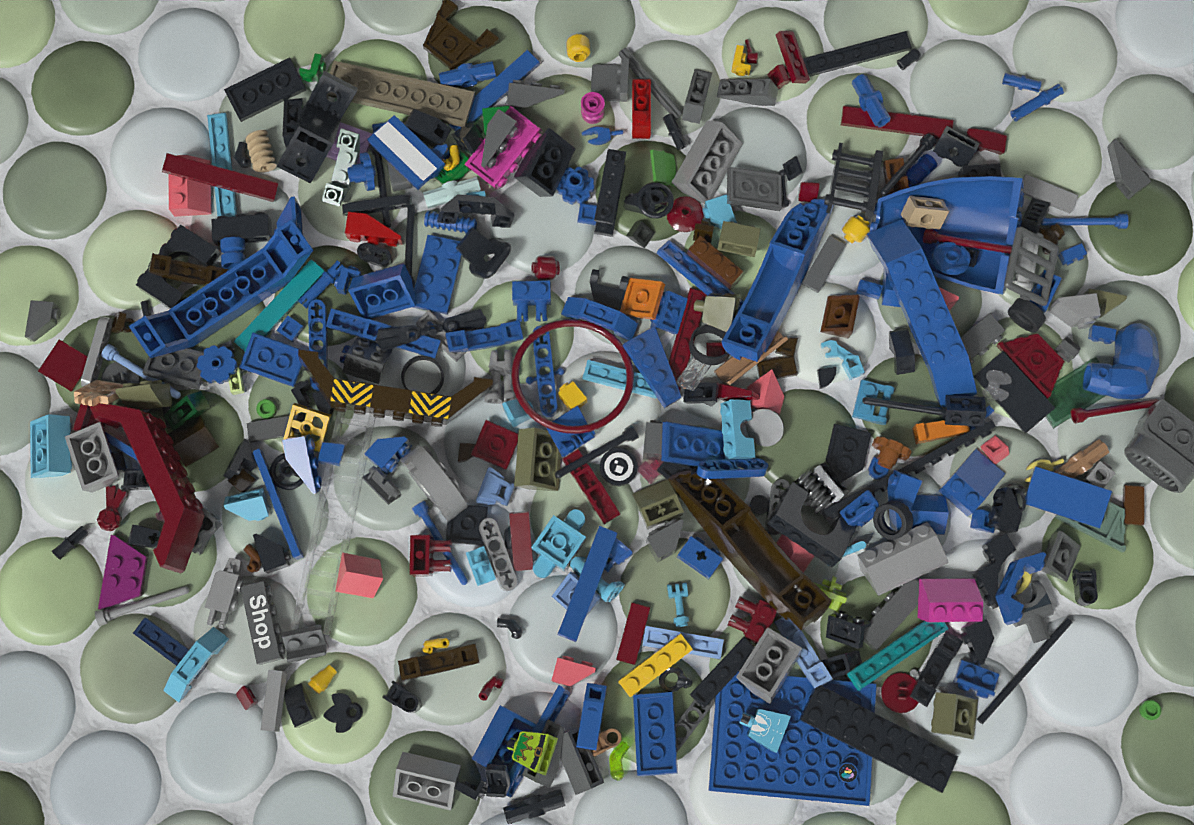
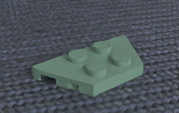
M1108 502L1100 528L1059 515L1054 517L1122 553L1126 550V546H1124L1125 509L1111 502Z

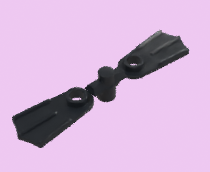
M479 308L446 318L442 324L435 325L433 322L428 321L425 323L424 328L420 329L415 325L378 329L375 341L381 350L385 351L416 341L420 337V333L421 336L429 334L431 337H434L438 332H443V330L449 333L461 330L467 332L484 329L487 318ZM450 324H454L453 328H448ZM411 332H415L414 336H409Z

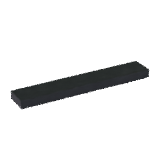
M904 31L803 58L808 75L811 77L909 51L912 46L907 32Z

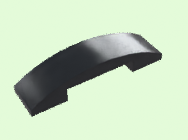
M945 631L917 678L910 693L911 698L928 707L937 691L936 688L963 643L961 639Z

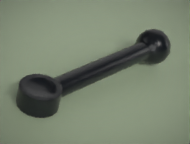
M782 169L779 171V175L782 176V206L786 208L789 206L785 186L786 171Z

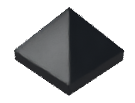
M797 156L782 164L788 181L803 173Z

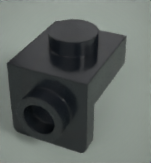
M487 764L485 769L488 780L486 796L506 797L511 784L507 765Z

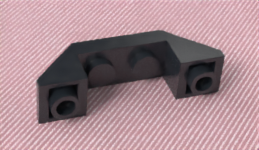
M457 194L440 208L437 223L456 224L459 212L481 215L488 214L491 215L492 227L510 228L515 216L512 211L494 197Z

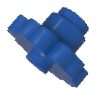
M367 152L360 153V163L347 167L349 181L354 183L364 182L367 191L375 190V167L371 165V159Z
M569 167L566 169L557 187V193L562 195L564 202H568L571 205L576 201L579 204L584 203L590 199V193L594 191V179L589 177L588 171L581 167H577L575 170Z
M213 345L210 348H206L204 355L198 357L197 368L201 371L200 376L210 384L215 381L218 384L228 382L231 378L230 374H235L237 370V362L233 359V352L225 346L218 348Z

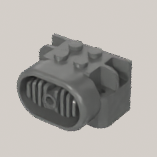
M1161 399L1146 409L1147 413L1139 420L1134 430L1135 436L1125 447L1124 454L1134 467L1156 484L1168 491L1182 493L1194 479V422L1164 399Z

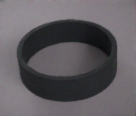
M710 325L696 328L689 342V350L692 356L697 361L706 365H718L725 362L730 354L726 352L718 357L704 355L697 350L693 339L703 333L714 334L723 339L726 332Z
M416 356L406 362L401 372V381L405 389L409 390L404 380L409 366L417 361L427 360L436 364L441 372L439 385L430 393L437 394L441 390L444 383V374L440 364L435 359L429 356Z

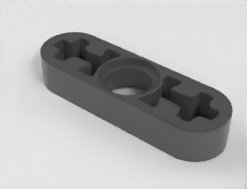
M784 479L775 481L771 486L765 521V530L770 535L780 534L779 531H773V527H770L767 523L774 511V502H779L780 498L774 499V496H779V489H776V486L782 484L785 490L789 486V483Z

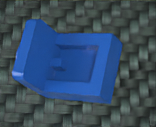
M348 266V268L342 267L340 276L336 277L334 284L339 294L346 295L351 278L362 276L359 269Z

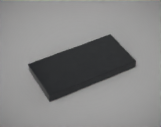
M290 57L224 89L240 122L307 90Z
M1003 351L973 376L1025 434L1055 409Z

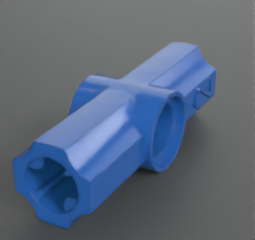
M491 61L477 65L471 63L462 64L457 69L439 73V78L442 85L472 87L477 82L496 78L493 62Z
M864 74L858 75L852 80V85L859 96L861 109L868 112L875 126H885V124L890 122L891 117L883 105L881 92L879 90L875 91L867 76Z

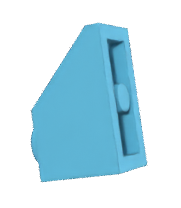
M727 194L705 201V206L702 210L705 219H709L711 225L722 229L723 221L737 223L731 205L727 204Z
M517 399L502 403L504 412L513 428L531 419Z
M263 488L227 496L224 501V508L248 521H260L269 517L270 508Z

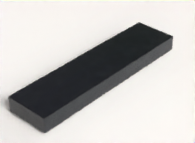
M743 637L689 695L704 709L740 671L755 647Z

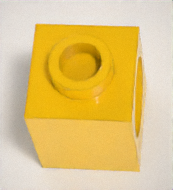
M573 381L570 384L567 382L559 388L558 397L569 410L576 406L580 409L587 403L586 396Z

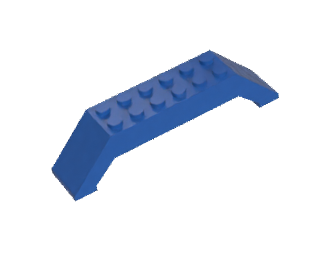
M291 219L276 229L275 234L264 248L170 310L147 317L144 316L129 327L150 358L194 347L286 286L313 252V249Z
M901 219L867 233L866 235L873 252H875L886 271L929 371L934 393L940 407L945 406L946 395H976L977 390L969 356L925 254L911 231Z

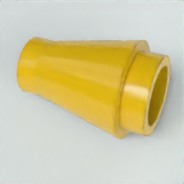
M328 665L311 677L308 685L318 694L322 691L325 692L337 671L331 665Z

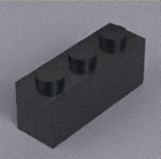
M257 212L249 216L237 214L236 217L218 216L215 219H211L212 241L216 246H220V240L227 237H240L245 239V243L268 242L272 237L271 219L268 214L263 212Z

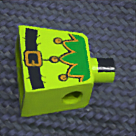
M521 731L518 739L510 738L508 740L507 748L514 751L512 755L514 761L546 776L558 738L544 733Z

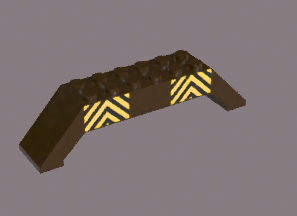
M298 350L300 363L329 405L335 408L334 410L337 412L352 410L357 415L371 413L376 418L391 416L396 421L410 419L415 424L429 422L431 426L442 427V425H447L487 394L493 385L492 379L474 377L471 384L453 396H445L336 379L320 361L318 352Z

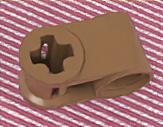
M608 729L599 733L597 750H591L593 757L619 745L622 740L620 731ZM610 732H615L618 735V741L614 744L607 740V735Z

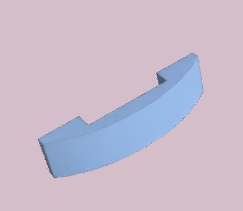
M782 617L775 621L781 636L802 648L797 663L812 686L816 688L832 680L823 662L819 660L803 632L790 619L785 620Z

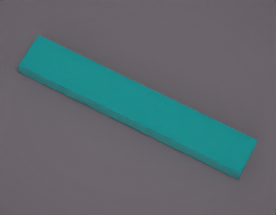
M310 260L234 340V343L245 352L252 332L266 337L298 303V299L323 276L324 270L313 260Z
M923 621L848 672L847 675L859 691L949 628L945 622Z

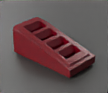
M719 384L718 399L724 402L731 399H760V395L752 390Z

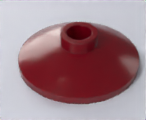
M678 197L674 199L673 208L667 214L668 223L679 232L694 231L695 223L701 224L704 217L703 208L692 197ZM688 210L689 213L687 215H684L682 211Z

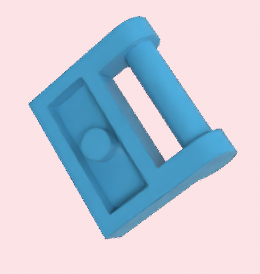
M861 380L852 417L886 425L888 408L880 407L879 415L875 416L873 415L875 406L863 404L862 399L864 397L877 398L878 392L884 393L882 399L890 400L895 388Z

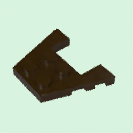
M442 0V5L436 14L433 26L431 25L424 41L423 49L447 68L453 70L500 42V39L488 29L473 42L448 22L458 10V6L451 0Z

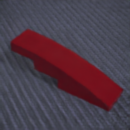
M579 449L561 460L567 466L583 456ZM587 463L570 472L604 525L620 515L605 488Z

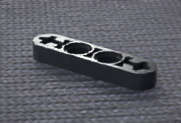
M397 195L346 203L342 205V215L347 216L348 212L369 214L408 208L412 206V196Z

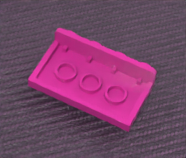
M512 106L509 107L505 114L517 121L519 131L514 138L511 137L509 139L506 150L503 153L500 152L497 156L495 166L492 169L489 168L488 171L481 166L485 139L465 163L469 169L496 190L499 187L502 188L507 183V177L518 169V163L531 150L530 148L539 140L543 133L540 127H537Z

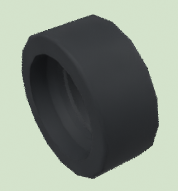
M1017 298L1008 309L1009 317L1018 326L1029 332H1037L1046 321V316L1041 309L1028 300Z
M891 500L876 509L873 523L875 529L882 537L896 540L910 531L913 525V516L910 509L904 503ZM891 509L899 514L902 521L900 530L895 531L887 525L884 518L886 510Z

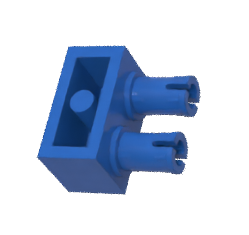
M512 281L513 306H517L516 321L522 322V316L524 322L529 321L528 306L536 305V321L541 322V315L543 321L548 320L547 305H551L550 281Z

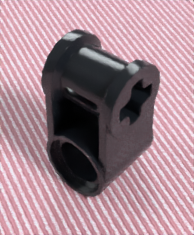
M122 469L124 480L121 489L132 491L151 490L149 484L146 483L147 480L142 470Z
M132 525L127 544L155 549L158 541L154 542L155 538H160L161 532L139 525Z
M1090 568L1089 570L1073 569L1072 581L1074 584L1075 601L1080 606H1089L1098 599L1095 568ZM1083 592L1089 594V601H1086L1083 598Z
M393 680L391 682L392 686L382 698L408 713L418 712L421 708V700ZM409 699H414L416 702L413 709L407 708V701Z

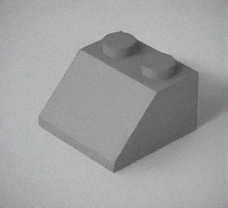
M1097 293L1058 298L1048 308L1050 313L1070 327H1078V329L1090 327L1089 325L1101 316Z

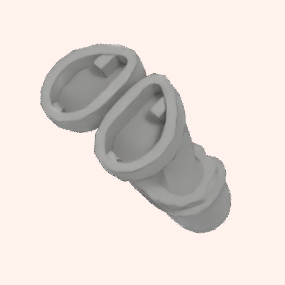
M497 350L491 351L488 367L492 375L493 385L491 392L485 395L484 402L502 403L501 375L504 376V402L517 399L511 378L513 365L511 350H505V361H499Z

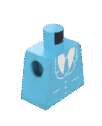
M757 709L755 716L743 712L739 723L750 728L747 734L748 737L770 751L777 753L791 716Z

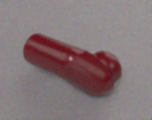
M493 676L482 687L479 698L486 701L493 688L500 689L504 680L499 678V676Z

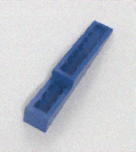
M332 308L326 324L327 328L375 341L378 329L394 327ZM414 332L409 334L410 337L415 335ZM420 334L416 341L396 348L435 359L441 340L424 335L421 336Z

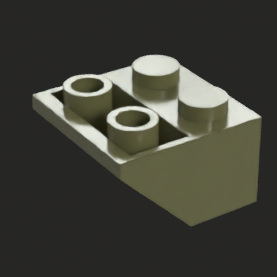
M723 221L717 250L755 257L761 228H756L752 225H741L732 221Z
M162 380L123 384V388L115 389L116 394L127 408L148 410L173 406L170 383L162 384Z
M668 480L632 494L647 530L682 516L684 513L677 494Z

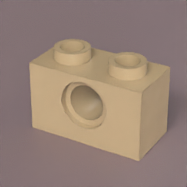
M909 196L901 216L906 226L941 229L949 210L941 199Z

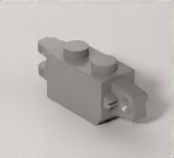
M229 558L224 570H219L215 573L205 604V608L210 609L207 625H213L217 611L222 612L219 628L224 629L229 614L232 615V612L236 610L238 605L236 598L238 592H241L240 587L244 585L243 577L240 576L242 561Z

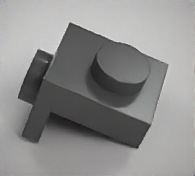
M1065 337L1054 351L1069 363L1076 357L1081 348L1070 338Z

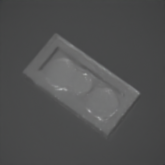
M693 357L676 381L678 387L694 391L711 365L703 364Z

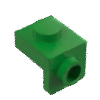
M317 53L314 54L310 70L299 68V73L303 80L318 82L321 74L326 70V62L323 56Z

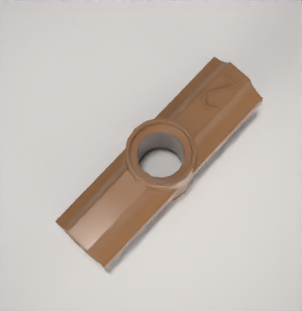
M1099 439L1085 450L1079 451L1068 459V462L1054 471V473L1074 479L1076 476H1080L1092 468L1094 463L1109 453L1108 447Z

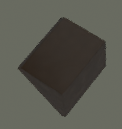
M201 415L168 434L173 440L172 446L174 450L179 454L180 460L185 467L220 448Z

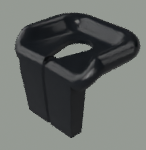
M470 228L456 249L469 263V270L472 275L488 279L497 272L509 256L511 245L499 239H487L474 228ZM494 254L493 258L488 262L483 258L485 255Z

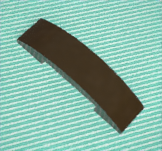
M155 253L151 255L149 272L152 274L206 286L228 271V269L211 265L206 267L171 259L169 256Z
M476 643L398 661L402 681L480 663Z

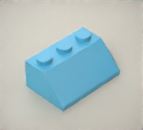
M48 414L30 422L31 478L58 477L71 473L72 461L70 460V451L65 436L70 435L72 429L70 416Z

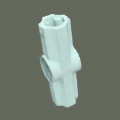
M477 177L460 182L449 181L444 183L442 187L423 192L429 209L446 204L457 194L466 195L467 193L481 191Z

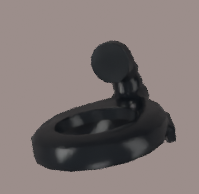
M1014 483L1008 484L1007 487L1011 488L1017 503L1018 493L1021 495L1022 507L1020 509L1023 512L1026 507L1024 493H1026L1027 487Z
M670 667L660 674L659 685L664 691L676 692L681 688L687 689L691 687L692 680L686 677L683 670L679 667ZM670 673H675L678 676L677 684L673 687L665 685V678Z

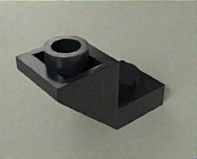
M908 329L889 331V349L894 354V372L896 375L915 372V353Z

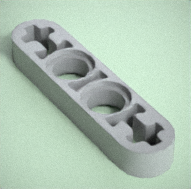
M101 316L98 320L81 379L82 387L98 379L103 362L101 353L104 347L108 345L113 323L112 318Z
M486 518L479 525L480 534L500 588L503 591H511L517 586V577L497 522L492 518ZM486 522H488L489 525H493V528H491L492 535L494 533H496L497 535L489 538L488 540L486 536L490 535L489 531L484 530L483 528L486 525ZM492 540H497L500 543L499 550L493 551L490 548ZM499 558L506 561L505 569H499L496 566V561ZM508 569L510 573L506 574L507 578L513 580V583L510 584V588L508 587V585L503 584V582L506 580L505 575L500 576L499 574L507 571Z

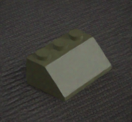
M535 427L519 429L515 487L529 490L558 491L559 478L555 477V472L560 470L561 454L547 430Z

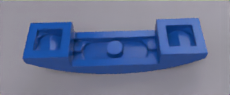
M518 321L467 332L461 330L445 333L449 352L476 351L523 340L520 322Z

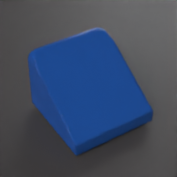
M975 510L972 514L970 528L994 533L995 528L988 526L989 511Z

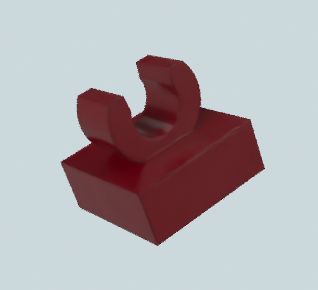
M783 64L777 65L767 74L769 79L778 87V90L791 81L787 75L788 70L785 69Z

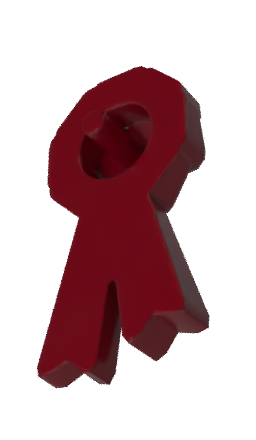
M116 486L106 487V508L101 510L97 517L98 525L104 531H113L121 524L122 517L118 510L128 493L126 491L122 492L120 488L116 493Z

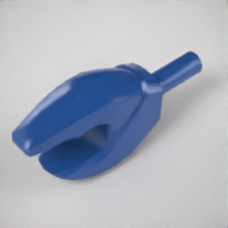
M595 126L583 131L582 136L596 134L598 137L588 140V143L603 145L611 140V136L622 135L623 130L610 132L609 128Z

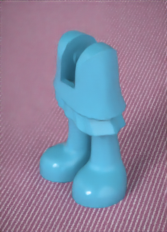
M583 556L574 557L570 562V567L579 577L586 558ZM600 578L596 591L607 603L618 596L625 584L621 581L608 584Z

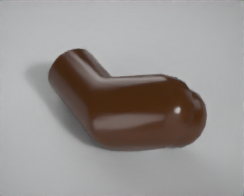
M248 544L243 549L250 557L247 570L251 573L258 572L261 568L258 551L251 544Z

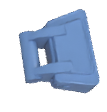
M489 467L478 492L476 502L486 505L500 503L508 506L515 486L513 483L506 482L501 473ZM502 487H505L506 489L504 495L501 498L499 497L500 490Z

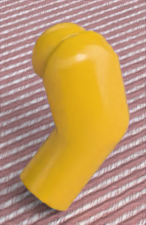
M458 145L449 146L450 157L446 161L443 160L445 163L443 168L446 171L453 170L460 162Z
M447 638L427 640L423 643L422 651L432 654L433 648H447L449 640Z

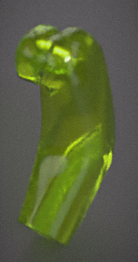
M621 741L609 756L610 774L617 781L622 780L624 777L622 760L630 748L624 741Z

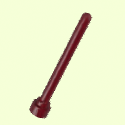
M926 229L923 236V242L926 244L953 242L960 246L1011 254L1012 246L941 235L935 229Z
M1152 399L1090 410L1082 409L1081 407L1073 408L1071 410V419L1075 424L1082 423L1089 417L1149 408L1159 400Z

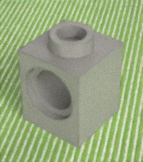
M1099 461L1094 464L1081 481L1104 488L1115 475V472L1112 471V467L1109 464ZM1096 472L1102 474V480L1097 479Z

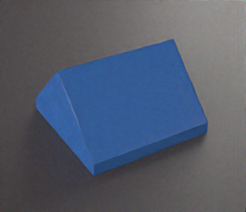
M917 495L911 508L913 516L911 529L927 522L936 535H945L949 515L945 496Z

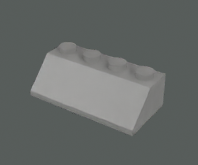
M706 121L672 183L682 193L705 204V201L711 200L727 169L732 164L743 143L722 122Z
M927 522L911 529L907 534L896 540L885 541L857 555L860 570L878 596L949 563L936 533Z

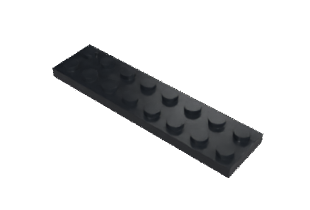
M821 685L813 688L799 719L803 723L939 793L944 792L959 757Z

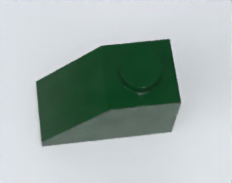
M199 391L186 395L163 416L172 430L176 431L202 415L211 405L203 393Z

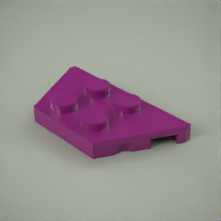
M115 535L110 536L98 605L99 610H105L108 607L142 596L148 557Z

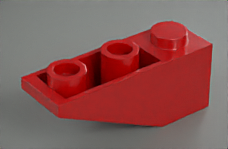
M632 79V139H650L651 79Z
M348 212L345 235L351 242L368 241V243L374 245L386 243V245L392 247L403 245V239L399 234L368 214Z

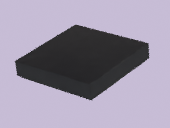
M468 505L467 508L453 519L447 520L446 540H452L453 544L485 546L479 531V525L482 520L487 518L488 507Z

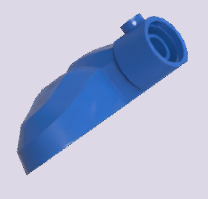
M1134 323L1119 330L1115 337L1113 365L1088 363L1083 375V389L1117 399L1133 400L1144 398L1150 392L1159 368L1158 341L1155 333L1148 326L1141 323Z

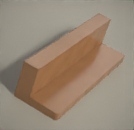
M777 331L767 351L762 353L758 362L744 357L741 360L731 357L715 369L714 373L723 384L731 385L786 342L788 337H783Z

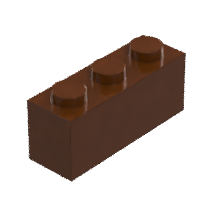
M701 236L688 249L687 255L728 289L732 290L742 278L744 271Z

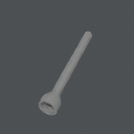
M184 586L110 611L108 609L95 611L96 621L99 626L108 624L111 618L189 593V588Z

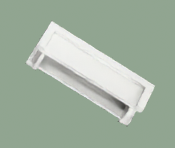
M1022 237L1021 247L1037 254L1038 244ZM1018 255L1017 265L1035 273L1036 263ZM1017 273L1015 274V281L1013 283L1029 291L1033 288V281Z

